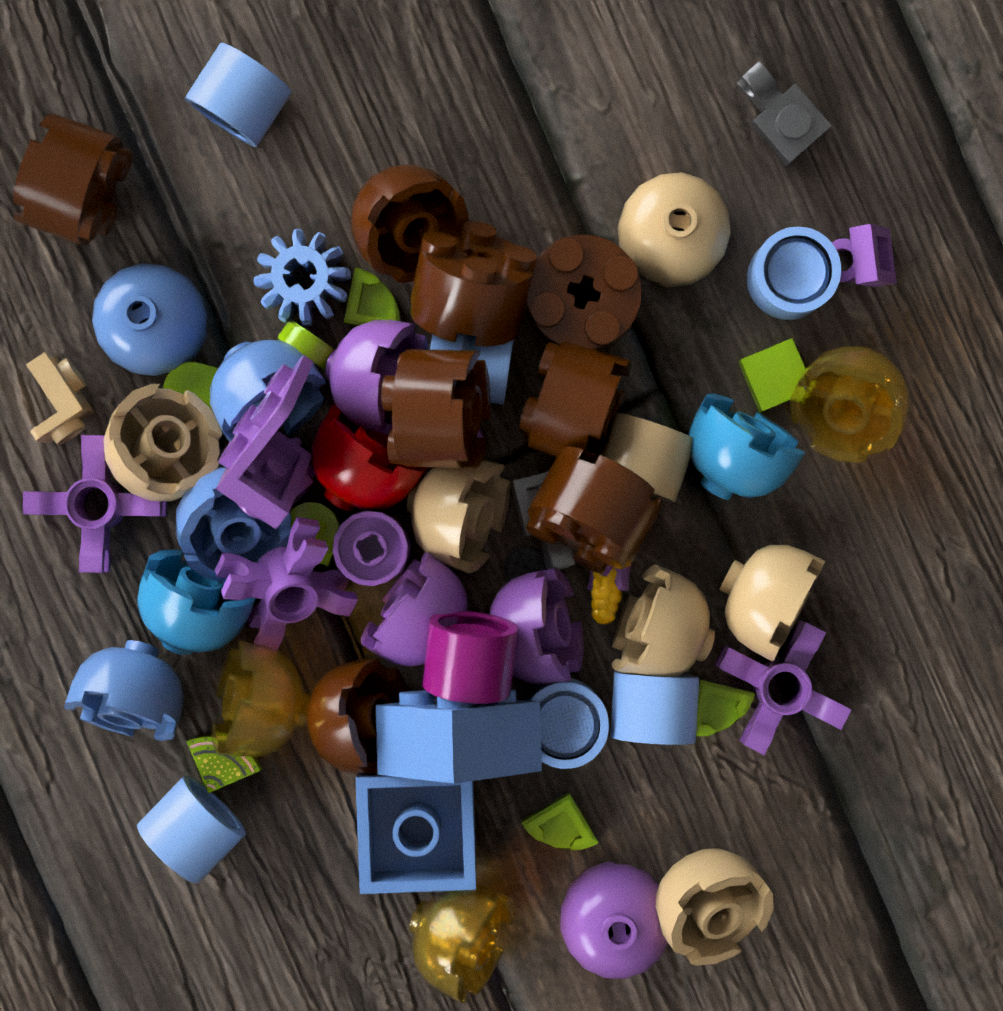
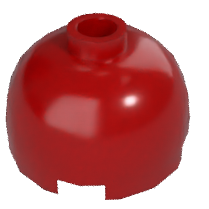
M336 405L330 407L312 443L311 463L319 482L326 488L324 492L325 497L338 508L349 512L353 511L355 507L362 510L376 511L391 508L398 504L417 486L427 467H407L403 464H391L387 454L389 435L373 432L361 425L352 424L343 416L342 411Z

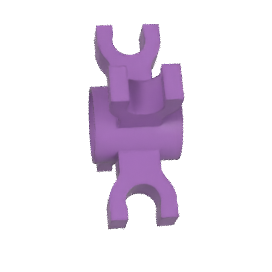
M81 435L82 479L75 482L67 492L23 491V514L67 515L72 523L82 528L79 572H111L110 528L120 523L124 516L168 517V501H149L131 493H124L116 483L111 481V470L105 461L103 439L105 435ZM99 488L108 498V509L102 518L93 520L85 511L84 501L90 491Z
M296 517L290 531L287 547H278L266 552L257 563L240 555L224 552L215 568L216 576L227 578L221 590L223 599L244 600L250 597L261 599L260 603L252 609L247 620L249 627L260 628L254 640L256 649L277 651L283 640L286 624L304 620L317 607L336 615L350 616L358 601L355 592L344 591L350 579L346 578L341 571L328 570L322 573L313 571L314 567L323 560L328 550L326 541L315 539L320 529L318 520Z
M799 620L781 660L769 661L765 664H761L725 645L723 646L714 665L752 684L755 696L759 701L754 714L739 739L743 745L765 755L782 716L792 715L801 710L842 730L851 709L812 690L810 678L805 672L826 632ZM780 672L791 673L795 680L793 695L786 701L774 702L768 692L770 680Z

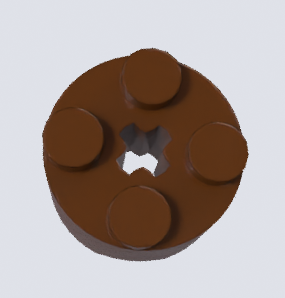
M50 113L39 124V126L49 129L42 143L31 139L22 158L14 187L13 203L24 206L23 212L14 214V218L18 223L85 246L95 238L97 233L107 236L111 231L118 210V205L111 202L117 182H124L130 171L133 161V150L123 147L121 138L55 113Z
M467 221L463 224L462 230L428 231L424 233L411 293L412 306L410 313L412 319L427 332L452 342H456L457 333L476 336L474 346H497L514 340L523 321L537 260L536 253L529 248L517 246L497 237V231L492 225L480 221Z
M575 235L558 239L545 249L536 260L526 304L527 314L534 330L546 344L551 342L560 345L562 341H567L600 351L610 348L624 337L639 311L641 281L637 265L619 246L598 236ZM581 284L591 287L590 295L598 299V303L588 301L584 309H578L573 306L575 296L567 293L569 289L577 291Z
M562 341L560 345L549 342L542 355L538 375L544 377L539 398L531 396L528 398L519 425V429L525 431V437L529 438V448L556 457L564 447L581 448L583 451L579 459L595 464L597 456L592 451L594 448L603 451L615 413H619L625 391L617 389L621 379L618 374L629 377L631 360L567 341Z
M408 349L399 354L396 375H386L384 377L381 392L383 409L385 411H392V430L389 433L387 443L388 460L391 464H403L407 467L476 469L480 466L486 451L488 438H479L477 433L481 426V420H490L491 397L488 368L485 360H477L480 355L479 351Z
M576 447L562 448L527 510L530 520L525 527L526 530L544 542L556 544L559 541L576 551L573 556L574 560L596 573L603 574L608 565L617 569L630 567L663 506L662 499L651 501L650 498L655 489L625 466L602 455H599L595 464L579 459L583 449Z

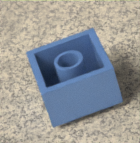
M511 689V694L507 699L495 703H462L440 697L434 699V695L427 691L399 692L398 703L376 705L378 775L454 784L542 771L540 701L516 700L515 689Z
M357 774L356 804L360 894L476 890L474 781L453 784L378 774Z

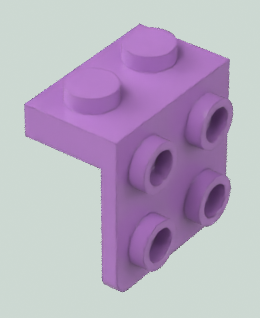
M305 355L299 359L292 369L283 364L277 370L264 390L265 398L258 407L252 404L241 417L232 432L235 435L218 461L226 469L216 490L236 502L247 515L261 519L274 529H277L289 514L312 458L310 452L277 431L291 413L314 363Z

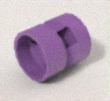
M364 511L352 515L340 525L334 536L332 552L336 566L346 578L359 585L375 586L393 580L404 571L410 560L411 541L408 531L396 518L387 513Z

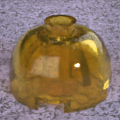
M840 347L824 352L803 371L790 399L791 419L794 425L799 422L802 430L813 440L810 446L816 452L836 461L865 462L868 455L882 452L886 448L889 451L895 446L908 418L909 389L898 367L884 354L868 347Z
M238 641V649L231 648L229 650L219 678L216 696L223 697V724L212 722V742L215 752L219 754L238 757H261L279 750L291 738L296 726L303 727L305 725L310 695L302 692L301 676L293 662L282 652L262 644Z
M477 883L476 890L439 891L430 902L424 900L417 906L409 924V931L414 933L412 953L415 966L429 985L460 1003H465L466 991L477 995L482 990L504 951V948L496 945L502 921L513 924L515 903L512 897L492 887Z

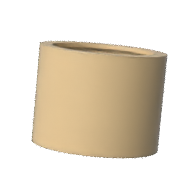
M615 413L601 455L625 466L647 481L655 489L652 497L676 502L691 458L693 437L642 418Z

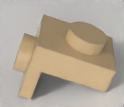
M42 353L27 363L26 366L57 413L34 427L30 432L36 441L50 443L54 440L57 445H61L86 429L83 420L95 412L80 391L87 384L69 358L60 361L58 357L52 354Z

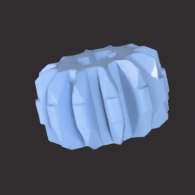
M294 229L292 247L287 248L279 236L271 240L273 247L279 253L276 259L268 254H259L257 258L258 263L264 268L271 270V273L255 276L254 285L262 289L273 288L264 295L261 303L266 309L274 308L282 303L278 315L280 321L284 323L290 321L298 308L302 325L309 327L313 323V308L317 307L322 316L327 320L334 316L331 307L325 302L328 297L338 302H346L348 298L347 293L340 287L333 285V283L345 282L351 279V271L345 267H333L344 257V253L339 246L330 248L323 253L327 242L325 234L318 232L313 236L307 247L302 229ZM300 266L306 272L313 269L317 271V274L310 275L314 284L306 290L299 284L293 285L291 288L289 286V281H296L291 273Z

